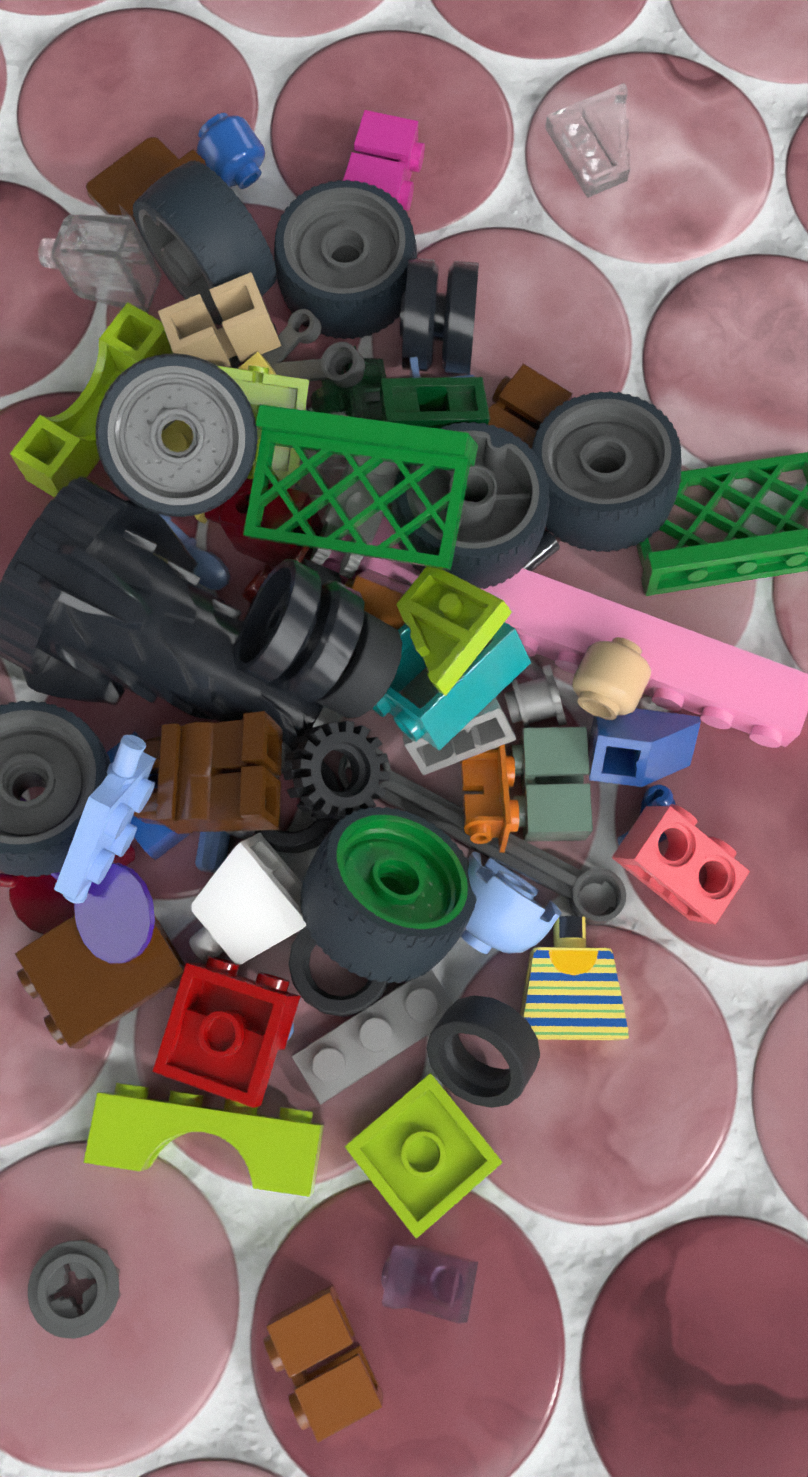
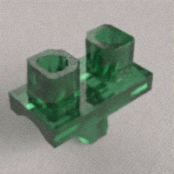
M364 358V375L361 381L352 387L340 388L335 386L330 380H322V387L314 391L310 397L313 411L334 415H342V412H344L345 416L383 421L380 400L366 402L365 393L379 392L381 378H386L383 359ZM353 363L345 365L341 375L348 372Z

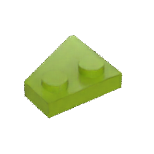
M427 566L396 604L403 621L411 630L410 637L414 646L423 657L429 670L427 675L431 683L445 696L512 613L504 600L443 569Z

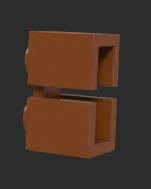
M333 1284L271 1317L266 1326L269 1336L263 1339L267 1355L277 1373L285 1369L288 1377L292 1379L295 1392L288 1395L291 1409L302 1430L311 1427L317 1443L382 1408L383 1392L361 1344L307 1373V1368L350 1346L354 1342L352 1336L355 1335V1331Z

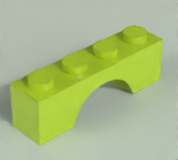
M129 302L126 303L99 338L95 368L88 384L78 399L59 415L53 417L39 415L11 451L10 455L28 482L55 498L57 493L64 486L66 487L71 480L78 479L79 476L86 478L100 460L96 444V421L101 402L111 384L127 368L143 359L161 354H174L160 320Z
M116 1083L114 1093L97 1092L83 1163L143 1171L151 1168L160 1152L176 1138L189 1132H205L226 1140L240 1153L248 1167L253 1189L310 1197L314 1193L324 1124L312 1122V1111L280 1107L279 1117L257 1114L258 1107L252 1108L230 1099H225L224 1109L202 1106L204 1095L170 1091L169 1101L147 1098L149 1087L125 1083Z

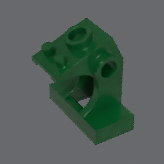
M483 377L381 378L379 395L383 421L441 429L446 425L451 426L454 423L461 424V422L489 424L490 416Z

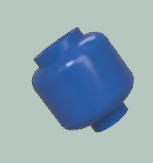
M220 113L213 116L201 127L198 133L200 140L198 141L196 151L205 160L206 166L220 176L229 187L237 185L240 189H245L259 179L262 174L259 168L264 161L266 152L263 144L243 117Z

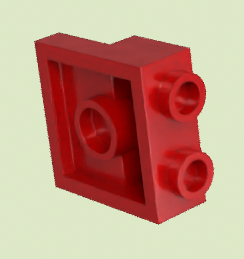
M208 956L206 964L186 963L152 1072L252 1108L261 1106L277 1051L285 1050L301 996L288 992L290 981L275 975L258 972L256 981L237 975L240 965L223 958Z

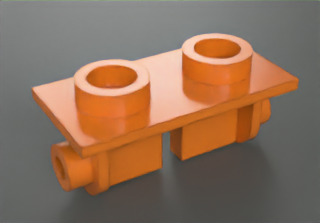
M504 744L460 761L462 791H482V794H464V831L470 836L471 842L475 844H485L490 842L492 838H498L499 853H505L510 832H517L519 828L518 800H510L509 787H513L515 781V759L513 756H506Z

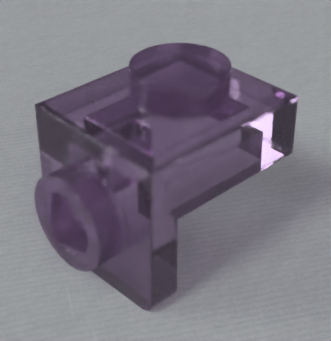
M395 1245L382 1271L381 1282L384 1289L382 1305L391 1309L409 1308L458 1324L466 1323L469 1317L478 1261L420 1245Z

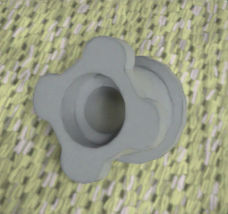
M550 665L543 666L545 677L520 684L515 679L512 681L514 691L504 693L512 723L523 720L524 727L530 728V723L556 716L559 726L567 724Z

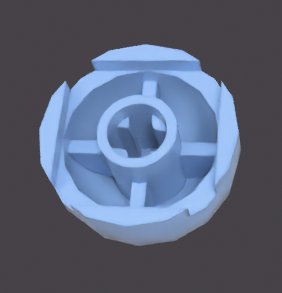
M472 852L468 858V876L471 889L477 900L470 920L461 935L462 939L483 954H488L491 948L508 954L523 953L536 946L550 931L562 912L551 900L544 909L534 900L539 890L532 884L489 858L485 866H482L480 853Z

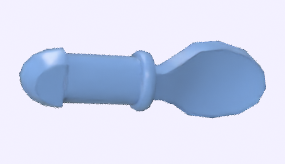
M159 514L198 563L194 572L195 575L200 577L198 583L211 590H220L229 584L230 573L223 561L214 553L199 549L196 546V539L190 538L171 521L170 516Z

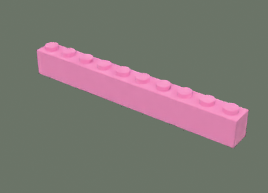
M383 516L374 539L369 545L378 546L395 533L394 528L386 517ZM346 535L341 540L351 542L353 537ZM398 543L392 547L394 549H401ZM332 551L328 559L321 566L339 573L340 564L345 553ZM363 556L352 579H355L356 575L370 569L412 585L420 575V571L413 568L412 564ZM524 568L502 584L498 583L496 586H489L486 589L480 588L504 600L512 613L505 622L516 629L527 655L530 657L539 654L555 660V664L560 669L575 674L590 645L598 641L612 642L613 638L616 637L625 638L641 648V656L648 662L651 668L650 680L643 694L652 697V702L659 707L672 711H679L681 708L701 715L700 719L709 726L719 729H729L730 727L750 734L749 738L755 743L770 748L787 747L801 733L808 712L807 673ZM340 575L341 582L345 585L348 578Z

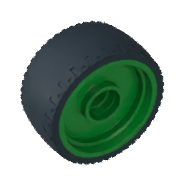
M390 807L359 809L357 812L354 811L350 815H346L334 826L324 838L311 860L300 894L301 913H303V921L306 923V928L310 931V935L316 941L318 947H321L323 952L330 956L331 960L336 961L342 968L348 969L347 971L354 972L358 976L366 977L369 980L401 983L402 981H410L425 975L448 954L465 930L475 908L477 898L471 889L469 881V861L463 855V851L457 847L458 845L448 835L443 833L444 831L438 829L436 825L429 823L426 819L418 817L416 814H410L407 811H400L396 808L390 809Z

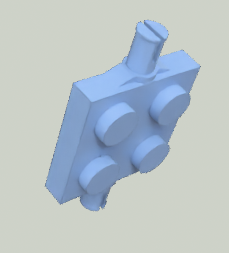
M124 735L121 738L114 762L109 764L106 778L88 797L54 890L62 893L65 899L70 902L83 903L87 898L91 883L100 884L106 876L115 854L120 857L125 854L137 831V827L130 824L134 812L140 813L154 789L155 783L148 780L156 758L143 752L146 748V743L134 735Z

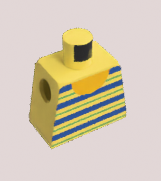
M559 916L553 925L554 947L533 948L530 952L520 1015L528 1021L538 1040L628 1039V1026L611 948H586V918L582 916Z

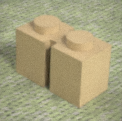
M252 272L209 290L223 319V328L217 329L200 294L158 311L173 353L199 357L216 366L230 368L232 366L229 358L238 356L242 363L250 359L257 352L264 354L281 346Z

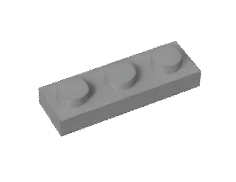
M431 969L425 975L417 979H411L299 1051L292 1058L321 1105L429 1035L453 1002Z

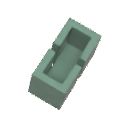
M587 727L523 728L519 744L511 745L510 756H513L515 759V776H521L522 795L513 796V800H518L519 827H523V840L526 842L585 841L593 831L590 783L583 784L584 776L589 775Z

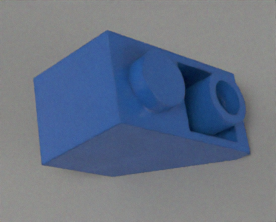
M638 708L627 715H618L614 720H605L594 716L588 743L589 780L644 787L690 766L701 724L700 716Z

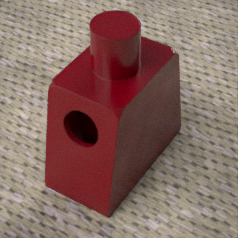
M246 478L239 490L230 499L204 513L207 520L222 526L234 548L244 555L273 567L285 559L296 560L301 557L311 561L310 556L313 548L248 538L243 535L253 479ZM268 483L267 491L273 487V484ZM291 488L287 489V492L300 511L312 503L308 493ZM280 495L264 507L261 527L276 530L293 517V514ZM316 512L307 519V522L315 534L319 536L323 524ZM300 525L291 531L305 534Z

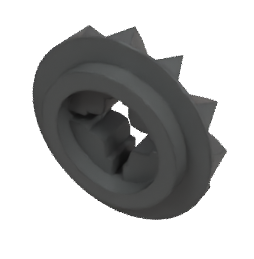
M88 1240L67 1241L54 1246L38 1260L30 1275L28 1302L35 1320L44 1330L60 1338L76 1339L95 1332L111 1318L121 1296L119 1291L120 1269L114 1265L107 1249L100 1248ZM70 1269L71 1272H75L77 1279H96V1283L92 1284L82 1294L84 1302L82 1305L77 1304L74 1296L54 1298V1294L61 1291L62 1287L69 1283L68 1272H70Z

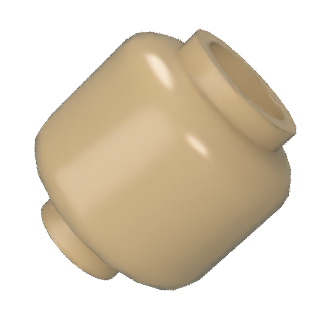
M620 637L613 638L612 642L598 641L590 645L573 677L572 687L578 696L577 702L579 706L588 713L605 720H614L618 715L624 716L632 713L636 709L651 675V668L648 662L641 656V648L634 642Z

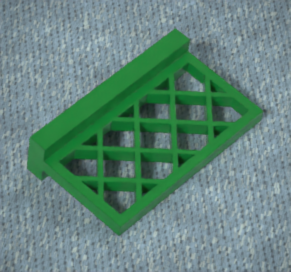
M259 405L256 426L262 430L243 533L244 536L451 570L470 466L474 467L478 449V444L469 433ZM275 446L294 448L303 462L302 465L281 481L271 468ZM304 450L316 451L317 453L309 458ZM333 454L344 455L354 471L332 488H329L316 467ZM354 457L369 460L360 466ZM384 461L396 463L405 479L383 496H380L367 477V474ZM406 465L420 466V468L411 474ZM435 469L454 471L451 492L435 504H432L418 482ZM310 472L324 494L300 511L287 492V489ZM270 480L273 484V487L267 491L268 483ZM361 480L375 502L350 519L336 497ZM412 487L427 510L404 527H401L387 505ZM280 495L293 514V517L276 530L261 527L264 507ZM328 503H331L344 525L326 538L319 537L315 534L307 519ZM448 507L444 522L439 513ZM381 510L396 533L378 546L369 545L357 527ZM431 518H434L443 532L439 556L418 552L408 535ZM300 525L305 534L291 531ZM351 533L356 542L341 539ZM402 540L408 551L392 547Z
M808 452L681 471L679 489L674 505L696 516V520L688 530L679 527L667 519L660 526V531L679 541L674 549L652 552L649 538L636 545L643 568L641 582L645 596L808 571V528L791 520L799 507L808 510ZM803 470L807 485L802 492L780 481L778 478L782 472ZM748 478L763 487L755 498L752 499L730 486L736 479ZM700 485L715 494L707 505L703 506L683 495L687 487ZM769 490L793 502L785 516L761 503ZM722 497L745 509L736 523L713 511ZM754 514L776 526L772 534L758 536L743 526L750 516ZM705 521L728 535L722 542L708 543L697 537L695 533Z

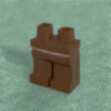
M265 711L243 714V720L218 723L193 722L183 726L177 723L162 725L161 736L143 740L146 743V748L143 752L156 758L150 774H159L158 788L153 789L140 813L134 812V816L144 823L165 825L177 834L193 833V831L279 830L281 782L275 776H281L283 729Z

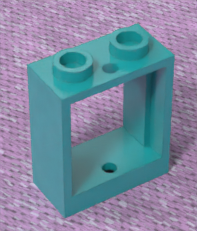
M504 622L449 693L445 696L438 692L420 709L399 694L405 686L427 667L423 657L416 650L410 637L411 630L405 623L398 629L402 640V653L395 678L385 695L372 710L381 717L386 716L388 713L391 714L397 726L412 741L417 742L420 738H423L440 751L507 687L531 661L516 629Z

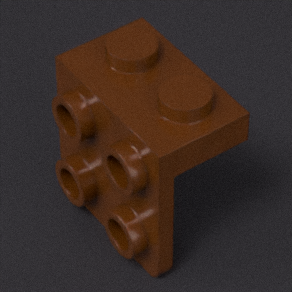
M149 137L88 181L86 190L90 199L143 251L147 248V245L135 222L133 203L151 185L173 169L191 160L199 161L201 164H205V166L206 163L194 149L178 159L158 138Z

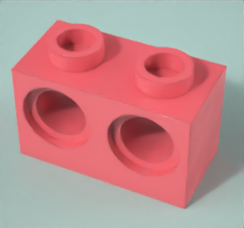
M674 804L669 806H646L611 858L688 920L716 925L750 871L734 859L737 853L730 845L716 837L706 836L695 827L698 823L697 819L684 808ZM664 832L668 839V849L662 856L658 848V841ZM704 865L707 871V879L704 886L701 887L698 877L699 871Z

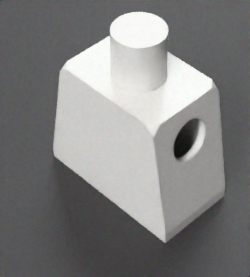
M261 833L240 842L234 847L191 904L192 912L203 924V927L190 938L189 943L196 956L204 962H207L208 956L218 957L225 951L234 963L241 965L306 926V923L303 921L300 905L303 883Z

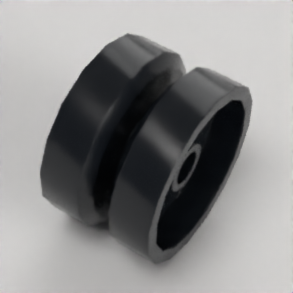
M409 259L406 291L402 292L400 313V338H403V370H410V358L417 357L419 371L427 372L433 361L434 341H443L442 367L445 372L470 375L479 263L454 261L448 270L446 293L438 292L439 267L435 259Z
M293 559L283 560L275 566L264 580L244 618L236 643L234 657L236 670L266 683L278 678L281 690L311 703L322 698L339 679L358 642L364 620L365 605L361 593L337 581L328 580L321 585L317 571Z

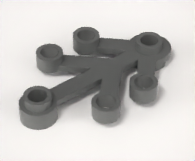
M299 309L290 316L288 325L278 335L281 343L280 347L261 354L277 375L307 379L309 382L330 380L335 386L340 388H348L358 384L365 371L364 358L347 342L332 344L326 349L321 359L282 362L299 343H312L321 333L320 321L307 309ZM305 321H310L309 327L305 331L299 332L300 326ZM238 356L229 358L232 366L230 368L238 369L240 367L238 365L241 363ZM353 363L350 370L341 375L343 367Z

